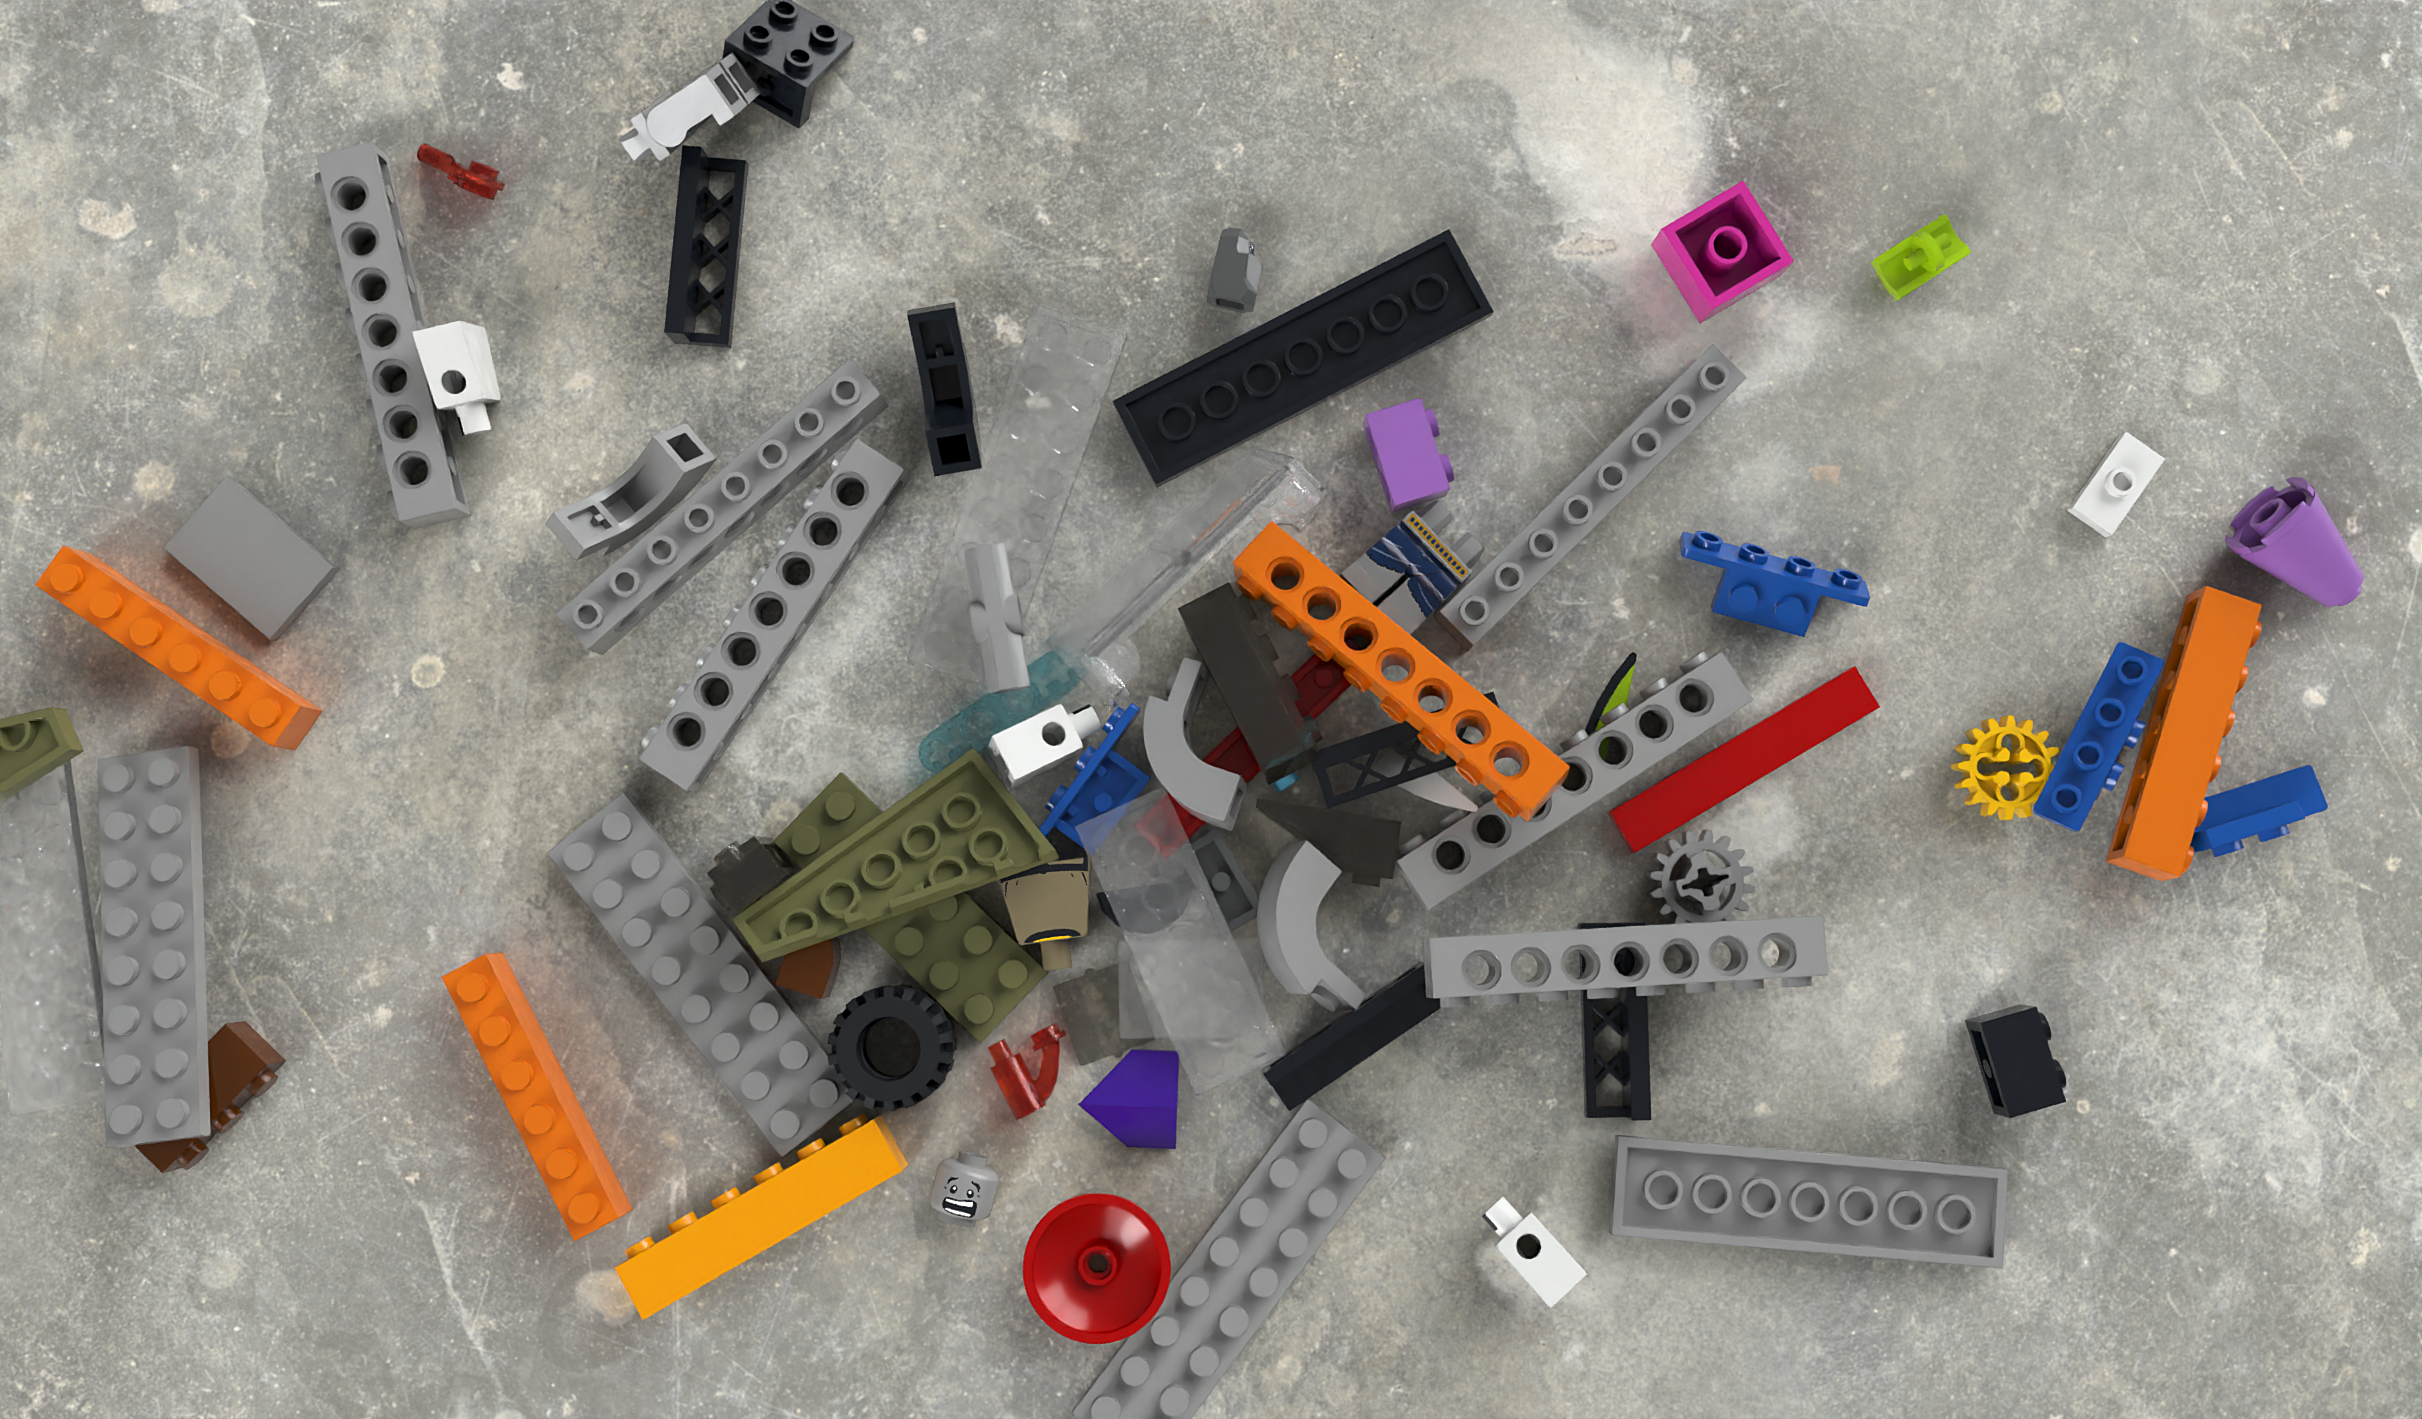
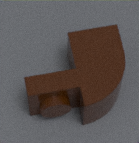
M838 936L786 954L775 984L819 999L830 997L841 962V947Z

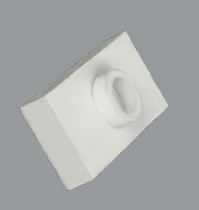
M2128 432L2120 434L2067 511L2105 538L2113 535L2165 458Z

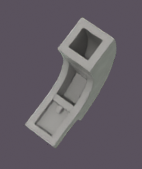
M684 423L653 436L638 459L618 479L596 494L553 512L545 525L576 561L597 551L602 556H605L639 536L675 507L698 484L717 458L693 430Z
M1184 657L1179 670L1174 669L1169 676L1166 685L1168 700L1165 701L1149 695L1143 723L1144 745L1147 757L1158 780L1185 810L1204 822L1232 831L1248 785L1241 775L1213 767L1196 757L1191 743V728L1210 674L1202 662Z
M1308 840L1287 843L1273 862L1260 891L1257 909V929L1264 957L1276 979L1290 994H1311L1321 1006L1330 1011L1356 1010L1367 994L1330 962L1323 953L1316 934V915L1320 902L1342 871Z

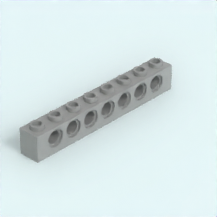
M373 142L316 155L320 172L315 173V184L319 195L327 202L330 217L325 219V228L331 243L337 246L340 263L335 264V272L341 288L347 291L350 308L346 309L345 315L351 333L358 338L361 353L356 355V364L361 378L368 382L371 399L366 401V408L371 423L374 427H378L381 445L377 446V457L382 470L388 473L392 490L387 492L390 511L394 518L399 519V522L414 529L471 516L446 410L437 409L412 333L427 329L428 327L389 157ZM360 194H366L363 205L358 209L351 210L354 198ZM376 238V245L372 252L361 256V249L364 243ZM386 283L385 294L379 300L372 301L371 295L374 288L379 284ZM396 328L397 335L393 343L382 347V337L385 332ZM406 373L407 383L405 387L393 393L392 383L398 375ZM417 418L418 427L416 432L411 437L404 439L402 436L403 426L410 419ZM427 463L428 475L426 479L420 484L414 485L412 479L414 470L419 465Z
M1712 344L1448 602L1434 619L1468 652L1747 377Z
M848 359L556 613L557 616L587 650L600 655L606 653L888 407L883 396L856 365Z
M858 438L855 439L851 447L844 445L838 451L831 463L830 468L834 472L824 486L818 484L808 495L804 503V508L807 511L798 525L791 524L783 532L777 543V548L780 549L779 553L770 566L765 563L755 573L750 583L753 591L743 605L737 603L730 610L723 622V627L726 631L716 645L710 643L702 651L695 665L699 668L698 672L689 685L683 683L679 686L668 704L672 710L662 725L656 723L650 728L641 743V747L645 750L639 757V760L686 791L697 793L910 479L905 469ZM852 484L863 485L865 490L864 497L858 504L847 506L842 503V493L848 486ZM826 523L836 524L838 530L836 539L829 545H817L815 540L817 529ZM797 563H808L811 570L808 580L801 585H791L788 578L790 569ZM771 602H781L783 606L781 620L771 626L765 625L762 621V611L765 606ZM752 641L756 647L754 660L748 665L739 666L735 659L737 647L743 642ZM725 681L729 688L728 698L723 704L713 706L708 698L709 689L714 683ZM696 720L701 726V737L696 744L686 746L681 738L682 729L688 722Z
M1704 651L1700 652L1679 666L1684 674L1668 684L1664 677L1658 679L1639 692L1644 699L1628 710L1623 702L1599 718L1604 726L1595 732L1587 735L1583 728L1559 743L1564 752L1557 756L1566 764L1573 765L1579 770L1581 775L1580 785L1574 791H1569L1560 786L1529 822L1520 815L1512 818L1503 812L1493 801L1495 794L1487 789L1479 795L1483 804L1478 806L1476 812L1470 811L1467 813L1463 809H1457L1438 821L1443 830L1429 839H1426L1421 832L1399 846L1398 849L1402 856L1393 862L1423 909H1432L1752 702L1754 699L1723 652L1721 651L1709 658ZM1684 687L1694 689L1700 697V706L1695 713L1685 710L1680 703L1679 696ZM1644 713L1655 715L1660 722V732L1655 739L1646 737L1639 728V720ZM1604 738L1614 740L1620 747L1621 755L1618 762L1614 765L1607 764L1599 755V745ZM1486 815L1497 819L1501 826V834L1493 843L1484 842L1477 833V824ZM1445 841L1456 844L1461 852L1459 864L1451 870L1443 868L1436 858L1438 847Z
M1823 915L1422 938L1426 998H1440V1007L1470 1006V996L1489 995L1490 1005L1519 1003V993L1538 992L1539 1002L1568 1000L1569 990L1586 989L1588 999L1618 997L1617 988L1636 987V996L1665 995L1666 985L1684 984L1685 993L1715 992V982L1733 981L1734 990L1764 989L1763 979L1781 978L1782 987L1812 986V976L1828 975ZM1768 940H1772L1779 950L1778 960L1771 967L1763 961L1761 955L1762 947ZM1720 942L1724 943L1731 953L1730 963L1722 970L1715 965L1712 957L1714 948ZM1671 945L1676 946L1683 956L1681 967L1674 973L1666 968L1663 961L1664 953ZM1622 948L1628 949L1634 957V967L1625 976L1621 975L1614 965L1615 955ZM1574 950L1580 952L1586 961L1584 973L1576 979L1572 978L1565 969L1566 957ZM1524 953L1532 955L1537 962V973L1527 982L1519 978L1515 969L1518 958ZM1474 956L1482 957L1489 967L1486 980L1477 985L1472 983L1466 974L1467 963Z

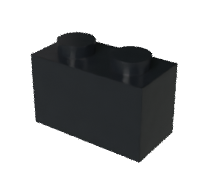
M2019 1004L1965 1020L1994 1114L2013 1118L2066 1102L2062 1089L2066 1087V1077L2060 1063L2053 1059L2048 1041L2052 1037L2049 1023L2044 1014L2038 1012L2036 1006Z

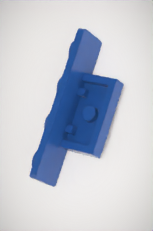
M1696 531L1695 534L1682 532L1679 540L1682 557L1724 568L1711 603L1712 612L1805 637L1821 595L1867 607L1871 598L1867 584L1862 580V577L1846 569H1835L1834 572L1816 568L1813 562L1802 557L1789 556L1788 559L1769 555L1766 549L1758 545L1745 543L1739 547L1725 543L1719 536L1706 531Z
M2119 642L2116 645L2034 805V814L2073 832L2080 831L2102 789L2105 788L2111 792L2113 791L2125 765L2116 762L2124 746L2134 749L2147 724L2138 720L2164 666L2163 659L2123 642Z
M1131 703L1126 711L1120 706L1117 707L1102 728L1108 735L1099 748L1095 749L1090 745L1075 764L1073 769L1079 772V775L1071 786L1067 788L1061 784L1046 803L1045 808L1051 813L1040 828L1037 826L1046 839L1057 828L1095 856L1150 781V776L1113 750L1141 712L1140 708L1135 704Z
M2305 765L2204 798L2208 802L2207 813L2201 825L2195 828L2190 846L2194 847V853L2211 849L2214 857H2218L2243 849L2244 846L2241 839L2256 834L2260 842L2290 834L2287 824L2305 819L2306 816L2325 811L2328 808L2313 767Z

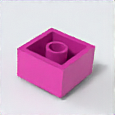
M1744 181L1739 182L1665 226L1651 243L1652 248L1700 324L1777 279L1794 262Z

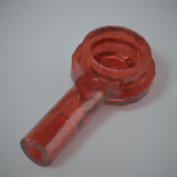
M427 143L422 144L418 149L417 158L419 161L448 174L447 178L452 180L453 184L469 192L494 200L497 191H503L505 183L497 179L499 171L488 165L471 160L469 167L456 162L452 155Z

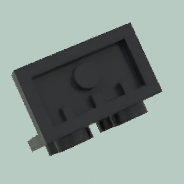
M767 0L725 39L722 59L733 52L761 92L752 102L799 129L809 119L815 84L853 47L854 37L792 0Z

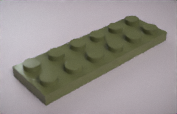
M840 772L773 842L803 869L884 811L846 774ZM966 891L862 927L979 1043L1049 973L1044 971L1043 966L1019 945Z

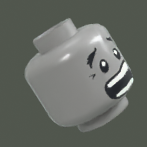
M959 1151L958 1159L949 1158L939 1163L930 1194V1202L932 1207L939 1211L937 1217L940 1220L959 1226L975 1227L976 1221L990 1216L999 1185V1176L995 1170L986 1166L988 1160L986 1156L969 1151Z

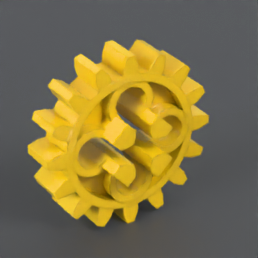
M2013 715L2001 717L1999 725L1994 718L1982 720L1981 727L1983 732L1978 728L1968 729L1965 734L1971 743L1958 744L1954 748L1963 756L1962 762L1951 764L1952 770L1962 772L1963 778L1954 784L1955 789L1968 788L1970 793L1964 803L1968 806L1981 802L1980 815L1984 817L1992 816L1996 811L1999 820H2012L2014 812L2019 818L2032 816L2031 805L2034 806L2055 766V764H2051L2050 758L2060 752L2059 748H2046L2043 743L2046 741L2049 733L2046 730L2034 734L2031 733L2033 721L2030 719L2022 720L2017 725ZM2004 736L2011 739V750L2002 747L2001 741ZM1980 759L1984 764L2004 762L2007 765H2016L2031 761L2036 767V772L2034 776L2030 772L2009 774L2005 771L1981 775L1977 770V762ZM2002 786H2006L2007 789L2011 788L2012 795L2009 800H2005L2002 797Z

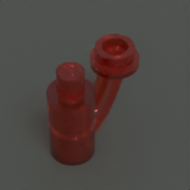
M1057 1023L1031 1035L1034 1042L1032 1046L1034 1052L1042 1048L1041 1067L1036 1080L1033 1079L1020 1052L1015 1055L1012 1054L1005 1038L987 1047L996 1064L990 1070L1016 1120L1045 1106L1046 1101L1054 1091L1059 1071V1039L1067 1035L1064 1029L1060 1031Z

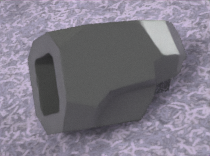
M1227 228L1222 230L1210 278L1207 302L1214 307L1246 313L1253 312L1263 266L1254 255V244L1243 233L1242 229Z

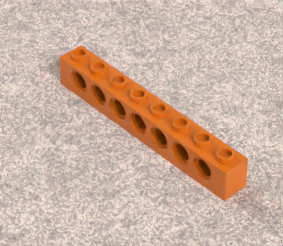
M1273 521L1233 561L1235 578L1237 579L1235 585L1246 597L1254 602L1259 598L1273 609L1271 611L1272 617L1283 628L1290 632L1296 628L1309 639L1307 641L1308 647L1325 662L1332 658L1345 669L1343 672L1345 678L1356 689L1363 693L1369 689L1382 700L1380 703L1381 708L1398 723H1403L1406 720L1419 731L1417 734L1418 739L1430 751L1437 755L1442 751L1457 763L1455 765L1456 771L1470 784L1478 786L1481 783L1495 794L1493 797L1494 803L1510 817L1516 818L1517 815H1520L1529 822L1566 780L1570 769L1568 764ZM1285 575L1292 576L1298 580L1297 585L1288 590L1279 589L1273 583L1277 578ZM1318 605L1329 606L1335 612L1326 620H1317L1309 614ZM1354 635H1362L1367 637L1371 644L1364 650L1356 651L1350 649L1345 642ZM1398 665L1408 672V676L1401 681L1394 682L1386 679L1382 671L1388 666ZM1426 696H1437L1443 700L1446 706L1439 712L1430 713L1423 710L1419 702ZM1470 726L1478 729L1483 739L1476 744H1466L1457 737L1456 733L1459 729ZM1501 758H1512L1520 765L1521 771L1513 776H1505L1496 770L1494 763Z

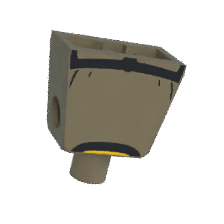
M1091 857L1048 862L999 879L1018 944L1040 943L1044 971L1072 968L1069 939L1089 936Z

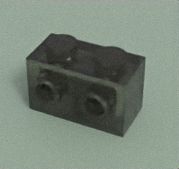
M753 836L741 845L738 841H735L714 857L713 860L717 863V866L707 873L715 883L710 887V890L726 910L729 911L734 907L737 912H743L799 872L781 848L773 842V838Z

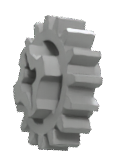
M1702 830L1698 841H1696L1692 831L1682 832L1683 844L1681 845L1674 839H1667L1664 843L1669 853L1667 855L1654 853L1652 859L1660 865L1659 870L1646 873L1647 878L1657 881V888L1647 892L1648 897L1661 898L1663 902L1655 911L1657 915L1663 916L1671 912L1673 917L1670 924L1685 923V921L1688 923L1736 920L1732 914L1734 909L1740 911H1747L1749 909L1746 902L1741 900L1742 894L1755 892L1754 886L1744 883V876L1754 872L1753 867H1741L1738 862L1746 852L1743 849H1736L1730 852L1728 847L1731 838L1728 836H1721L1714 843L1712 830ZM1703 850L1718 856L1726 866L1717 867L1710 863L1707 853H1703ZM1680 858L1682 867L1676 878L1670 880L1672 868ZM1698 874L1718 876V879L1709 881V884L1704 885L1702 890L1682 888L1683 885L1690 884L1692 880L1697 879ZM1730 885L1729 894L1725 902L1720 905L1719 897L1724 888ZM1684 897L1692 902L1694 911H1697L1698 915L1683 909L1674 898Z

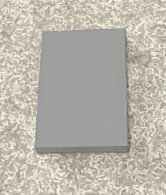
M226 476L163 546L175 559L262 634L273 641H277L339 570L338 567L230 476Z

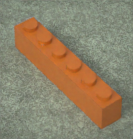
M63 545L35 584V586L272 747L296 750L322 713V710L91 553Z
M2204 586L2186 596L2105 862L2158 881L2179 878L2190 867L2194 856V847L2190 846L2195 828H2198L2203 822L2208 809V802L2204 800L2207 787L2215 779L2221 766V756L2217 755L2222 738L2230 732L2234 723L2235 712L2231 710L2235 694L2244 686L2248 676V667L2244 665L2248 650L2255 645L2261 633L2262 623L2257 621L2262 607L2261 604L2209 586Z
M504 953L484 954L442 976L441 978L573 1240L576 1241L632 1211L633 1209Z

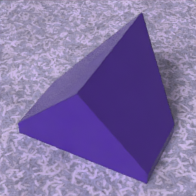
M1131 1049L1078 1105L1127 1147L1176 1149L1180 1051Z

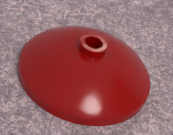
M1085 1193L1057 1204L1038 1222L1031 1233L1024 1252L1023 1281L1027 1296L1035 1312L1052 1330L1080 1343L1106 1344L1120 1341L1135 1334L1156 1315L1163 1304L1170 1283V1252L1159 1225L1138 1204L1115 1194ZM1101 1254L1107 1259L1108 1266L1101 1271L1094 1270L1090 1266L1089 1259L1093 1255Z

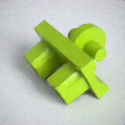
M1943 214L1876 257L1870 263L1876 270L1877 277L1888 293L1892 294L1896 301H1899L1972 252L1956 235L1947 215Z

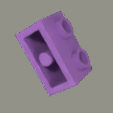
M1421 397L1365 415L1363 427L1390 512L1394 513L1445 497L1450 490L1449 482L1454 481V474L1447 454L1439 455L1434 437L1440 435L1437 419L1431 408L1424 409Z

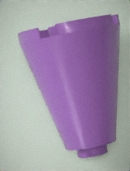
M2291 477L2285 479L2291 486L2277 491L2273 486L2268 487L2249 501L2234 517L2230 525L2236 532L2233 538L2226 535L2225 542L2238 556L2325 607L2344 606L2352 602L2360 594L2364 574L2316 490L2305 478Z

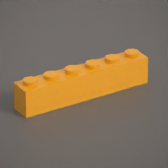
M865 1113L857 1116L839 1127L843 1136L826 1145L822 1137L796 1152L800 1161L783 1170L780 1163L777 1162L753 1176L757 1184L755 1187L740 1194L735 1186L710 1201L714 1210L698 1219L694 1211L667 1226L671 1235L655 1243L650 1235L624 1250L628 1259L616 1266L615 1270L642 1320L903 1171L908 1166V1163L881 1114L868 1121Z

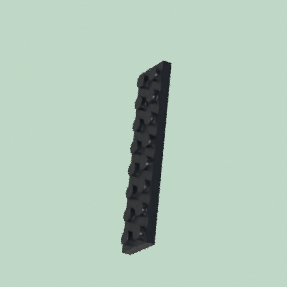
M1450 229L1113 400V405L1157 488L1491 317L1494 311Z

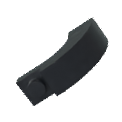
M955 302L908 310L907 318L924 399L925 434L934 477L981 469L982 448L977 410L965 343H963Z

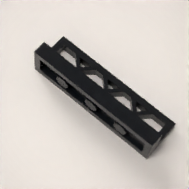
M682 145L664 333L675 344L731 348L749 164L746 160L708 157L703 148L699 146ZM710 171L734 172V188L718 201L709 190ZM709 198L714 203V205L707 210V202ZM732 203V212L730 215L725 208ZM721 212L730 222V232L728 236L713 246L704 236L705 224ZM704 243L709 248V251L702 256ZM728 248L727 261H726V260L721 256V253L724 252V251ZM717 258L726 268L725 280L709 293L700 282V274L705 266ZM700 289L705 297L698 302ZM721 295H723L722 307L716 301ZM713 304L722 315L720 335L695 333L696 316Z
M1494 691L1484 694L1487 699L1499 708ZM1439 709V710H1436V711H1433V712H1430V713H1436V712L1441 711L1442 709ZM1407 721L1307 754L1313 773L1316 772L1327 808L1453 767L1457 763L1448 755L1443 760L1433 762L1417 754L1421 744L1417 737L1419 731ZM1467 727L1458 730L1456 735L1462 742L1474 744L1462 738ZM1416 738L1411 750L1399 745ZM1391 747L1408 757L1400 773L1388 778L1370 768L1379 750ZM1370 754L1365 766L1352 760ZM1413 759L1425 764V766L1408 771ZM1345 762L1362 771L1353 790L1334 795L1326 768ZM1367 774L1380 780L1362 786Z
M1641 922L1579 923V929L1645 926V923ZM1626 948L1620 949L1614 958V965L1616 966L1618 963V972L1621 975L1629 974L1634 967L1633 954ZM1579 952L1581 976L1585 971L1586 961ZM1620 987L1619 1002L1605 1014L1593 1003V999L1587 998V989L1581 990L1585 1117H1626L1632 1121L1651 1120L1647 996H1636V987ZM1593 1011L1602 1019L1595 1027ZM1619 1012L1620 1027L1612 1021ZM1606 1025L1611 1027L1621 1037V1050L1608 1063L1594 1051V1038ZM1595 1060L1603 1067L1596 1076ZM1620 1061L1622 1077L1613 1069ZM1610 1073L1622 1085L1623 1106L1596 1107V1086Z
M1418 962L1364 999L1356 1010H1348L1261 1069L1263 1075L1274 1088L1288 1111L1300 1105L1442 1008L1440 1007V998H1426L1424 962Z

